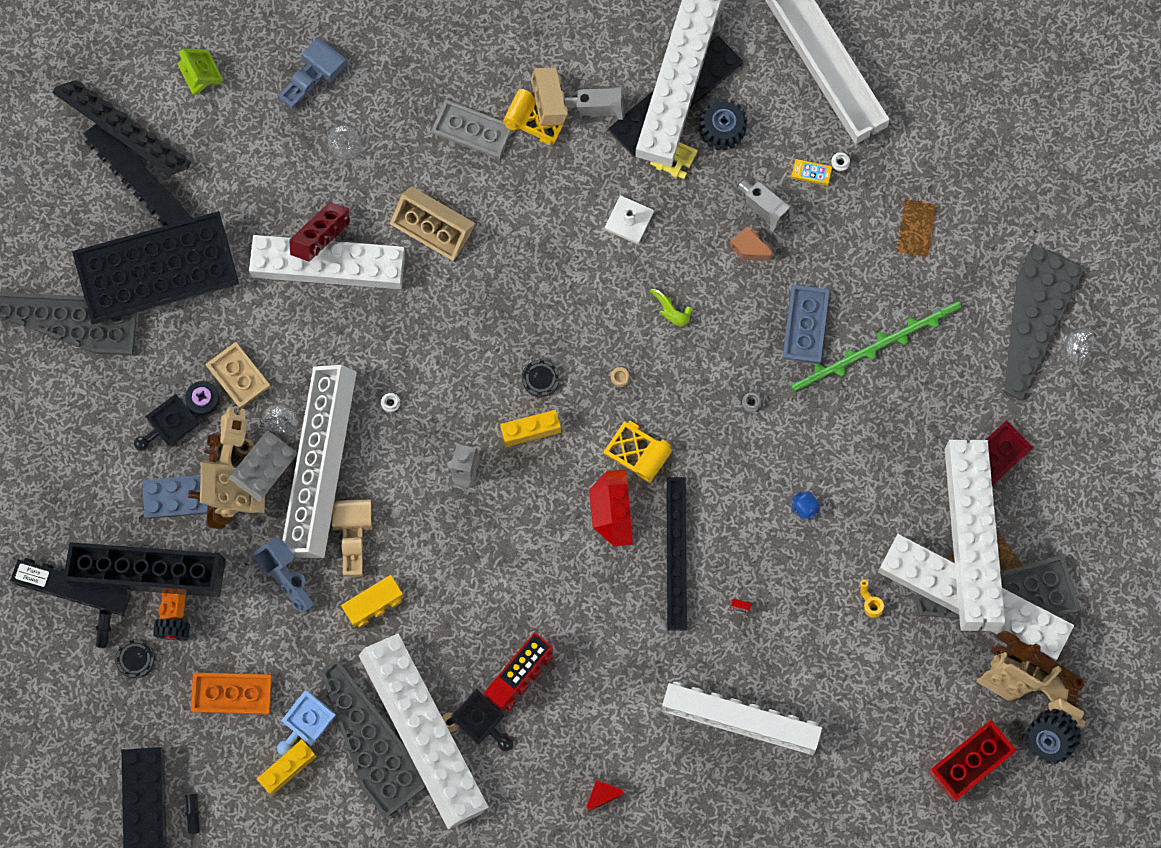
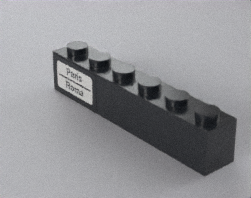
M24 558V561L17 559L10 579L14 585L99 610L107 609L113 614L124 617L131 597L129 591L70 586L63 580L65 569L58 571L54 570V566L49 564L37 565L35 564L36 561Z

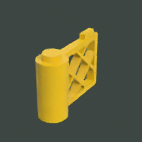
M519 89L504 117L503 123L509 130H523L540 138L539 141L542 143L554 145L563 124L541 126L539 115L534 110L536 101L533 94L527 90ZM535 120L538 127L531 128L526 126L528 121ZM552 127L554 136L546 135L544 129Z
M624 421L603 453L651 483L671 454V444L663 439L661 441L653 439L638 430L639 426L632 421L628 423ZM627 428L633 432L634 438L623 440L621 434ZM645 439L650 442L647 448L638 449L637 441ZM635 442L636 451L625 453L624 444ZM622 445V454L614 455L610 452L613 446ZM637 454L638 461L635 466L627 463L626 456Z

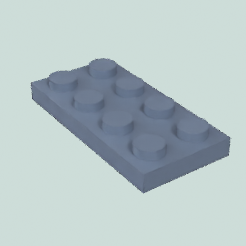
M792 285L782 359L815 364L821 363L830 290Z
M201 475L142 480L144 518L153 519L207 514V504L200 503L198 499L188 498L189 490L200 492Z

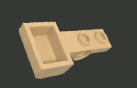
M372 499L334 500L332 527L334 531H343V577H363V530H372Z

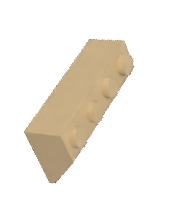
M411 186L402 193L390 225L454 261L470 237L475 223Z

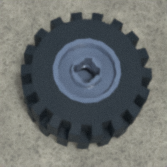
M718 99L715 100L714 104L712 102L709 103L708 107H705L699 123L700 136H703L705 143L709 142V147L712 148L715 145V150L723 147L724 151L729 146L732 149L736 143L739 144L745 135L747 117H745V111L740 110L741 106L739 104L734 105L735 101L731 100L729 103L727 99H723L720 102Z
M1047 709L1041 712L1026 731V741L1029 742L1028 748L1033 750L1032 754L1034 756L1038 755V759L1041 761L1044 759L1046 763L1050 764L1052 761L1054 764L1064 762L1080 744L1081 735L1079 733L1081 730L1080 727L1076 726L1078 724L1077 721H1073L1070 714L1065 715L1063 710L1058 712L1057 709H1052L1051 711Z

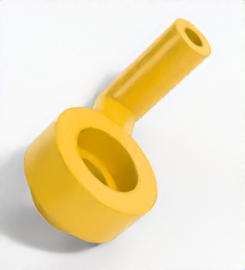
M862 580L860 583V594L865 600L864 611L869 617H879L884 611V603L880 598L870 595L868 592V581ZM876 607L877 610L872 611L871 608Z

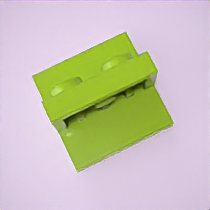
M182 49L179 52L182 60L177 64L192 95L199 94L209 84L219 85L224 81L209 50Z

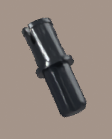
M107 609L99 611V621L96 626V647L102 649L107 646L108 635L111 632L110 620L112 612Z
M198 794L185 795L187 811L185 815L187 816L189 834H198L200 832L199 814L201 812L198 810Z

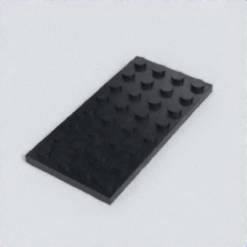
M220 211L72 251L92 325L240 284Z

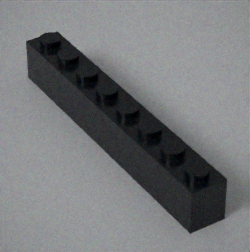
M97 124L84 133L86 138L85 144L91 150L95 149L98 152V158L103 163L107 162L110 165L109 169L115 176L120 175L122 178L121 182L127 189L131 187L134 190L133 195L139 202L144 201L147 204L145 208L151 215L156 214L159 217L157 221L161 226L192 219L185 209L120 140Z

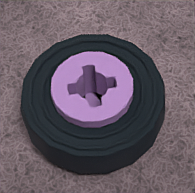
M207 381L195 382L186 391V405L191 412L197 415L210 414L219 405V392L213 384Z

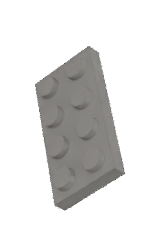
M267 430L228 479L260 502L298 452Z

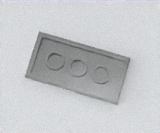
M445 99L431 134L500 160L513 130L506 128L502 120Z

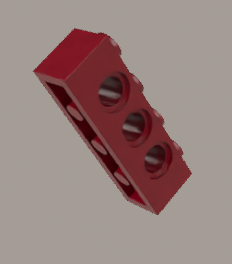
M329 202L289 239L290 255L310 262L345 227H348L350 223L349 208Z

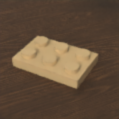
M237 342L205 364L239 409L245 407L271 387Z

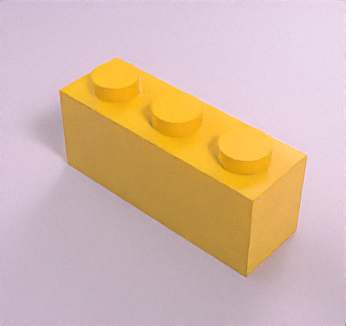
M556 410L500 424L505 447L561 433Z
M389 575L345 602L341 607L353 627L358 626L361 628L368 624V619L373 616L377 618L386 612V608L399 605L404 596L393 577Z
M300 740L262 773L257 780L273 796L317 756L303 740Z

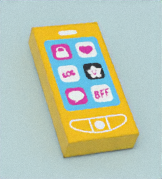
M795 159L791 178L828 186L832 166Z

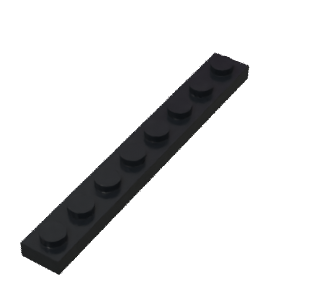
M666 477L667 631H687L686 477Z

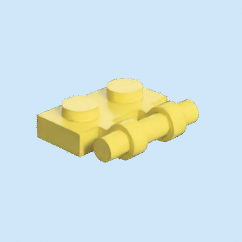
M679 142L673 161L676 162L675 167L652 161L650 165L655 166L659 171L664 170L671 173V176L675 178L685 179L687 172L682 171L681 168L685 166L690 169L698 150Z

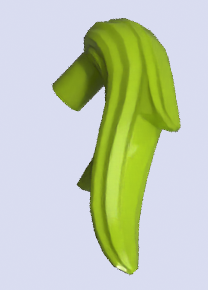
M656 289L649 290L663 307L664 311H659L661 315L677 326H685L690 322L693 311L691 307H686L684 313H681L673 307L671 296L668 298Z

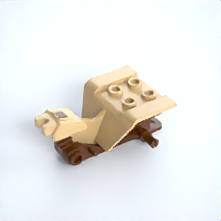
M229 407L226 414L222 415L220 434L213 433L207 438V445L210 446V450H204V453L209 454V461L200 462V492L192 490L188 492V498L198 499L200 503L208 505L206 523L209 528L223 529L225 525L232 522V516L239 511L263 514L265 510V496L259 502L228 479L238 467L232 466L231 458H240L239 455L232 454L236 446L242 447L245 440L247 428L245 409L238 410V415H236L234 407Z
M1008 631L999 632L996 637L1006 643L1007 647L1002 645L992 647L991 652L996 656L991 661V670L986 671L976 682L1008 701L1016 700L1031 691H1043L1052 701L1048 703L1050 711L1052 709H1057L1058 712L1061 710L1065 711V715L1070 714L1072 716L1071 719L1077 721L1078 724L1076 726L1083 729L1086 723L1082 719L1084 712L1078 709L1079 705L1076 704L1080 701L1077 698H1080L1078 692L1083 688V679L1039 652L1041 647L1037 643L1026 645L1017 636Z

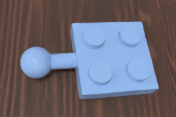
M305 690L281 720L293 732L286 741H281L278 744V753L281 756L287 753L299 736L310 746H313L337 714L311 692Z

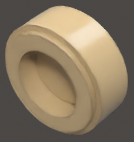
M618 367L611 372V382L615 386L623 387L628 384L630 375L625 368Z

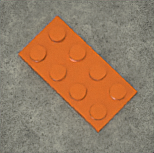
M193 673L191 713L270 715L272 675Z

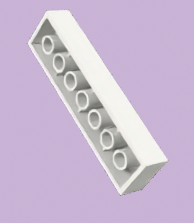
M253 235L249 266L252 278L402 289L405 261L404 247L331 241L328 246L323 248L317 256L308 262L290 255V238Z
M679 682L668 684L662 712L806 754L814 755L822 730V727H819L816 722L807 720V723L801 722L796 716L788 715V717H784L778 711L771 709L768 712L763 711L758 705L750 704L746 706L742 704V701L733 698L730 701L722 699L723 696L720 694L711 693V695H708L699 688L692 687V690L684 688V684Z

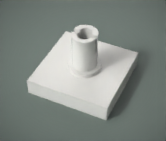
M620 195L604 230L639 245L654 214V210Z

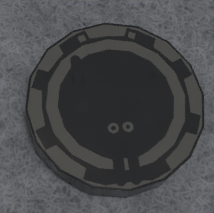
M543 359L530 362L522 373V383L525 390L532 396L539 398L553 394L560 382L559 371L556 366L550 361Z
M134 639L124 642L119 647L116 653V665L124 676L134 679L142 678L153 669L155 654L146 642Z

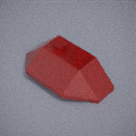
M626 469L606 471L589 489L592 528L613 547L633 545Z

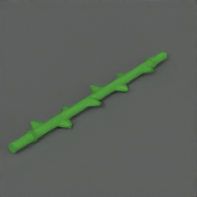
M957 301L943 309H939L938 312L920 321L909 318L908 327L890 336L879 332L877 333L876 343L856 353L847 349L844 359L826 368L818 363L815 364L814 374L808 375L806 378L791 385L793 392L810 384L812 385L813 382L833 372L842 377L844 376L845 366L865 356L874 360L877 350L895 341L906 345L907 335L927 325L937 328L938 319L945 318L946 315L960 309L961 304Z

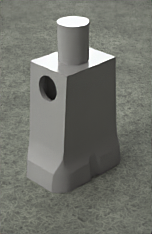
M622 86L610 89L578 90L577 97H565V106H567V109L577 108L580 116H616L619 120H623L626 114V95Z
M746 180L739 184L738 189L745 194L746 204L770 224V231L772 233H781L793 221V206L781 200L759 181L754 186Z
M460 444L456 445L454 457L447 463L454 485L466 488L474 485L477 475L476 470L480 462V455L476 448Z

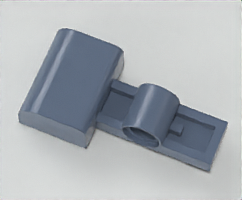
M320 38L315 39L301 55L302 61L307 66L303 70H298L293 75L290 84L278 95V99L292 110L322 78L331 83L348 65L346 58Z
M273 538L251 554L266 576L270 577L272 575L281 586L282 592L290 598L296 610L302 614L314 605L302 589L306 583L305 577L299 572L291 574L286 567L294 559V555L283 540Z

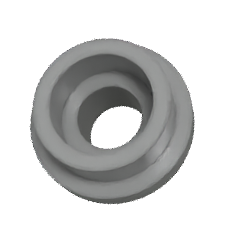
M748 393L743 397L742 405L749 412L757 411L761 406V398L756 393ZM754 400L755 404L751 406L748 404V401Z

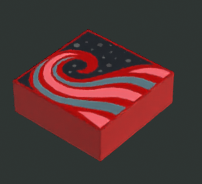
M732 599L730 609L749 614L751 604Z

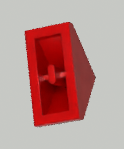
M596 780L586 806L587 811L590 812L623 796V790Z

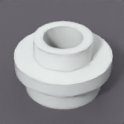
M837 153L832 157V167L837 171H844L850 165V158L845 153ZM838 160H843V161H844V164H843V165H839V164L837 163V161H838Z
M394 393L385 394L381 399L382 408L387 412L396 411L400 406L399 397ZM389 400L394 401L392 406L387 405Z

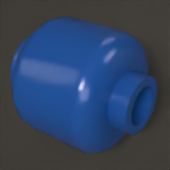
M800 491L792 498L794 502L791 508L801 519L807 518L810 520L820 510L818 508L820 502L809 491L804 493Z

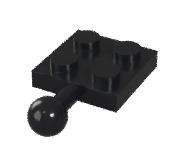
M174 394L145 416L154 430L146 436H138L134 440V447L138 451H145L149 447V442L159 435L167 446L170 447L197 427L199 422L178 395Z
M475 689L450 717L477 745H480L487 735L490 734L498 741L500 750L509 751L513 747L512 738L503 736L495 729V726L505 715L478 689Z

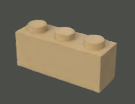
M535 68L531 76V83L540 125H562L565 117L568 116L567 106H564V91H561L560 88L561 77L557 74L556 68Z

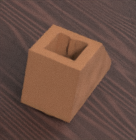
M748 227L730 241V247L742 260L770 261L773 255L772 248L759 239L760 237L755 230H750Z

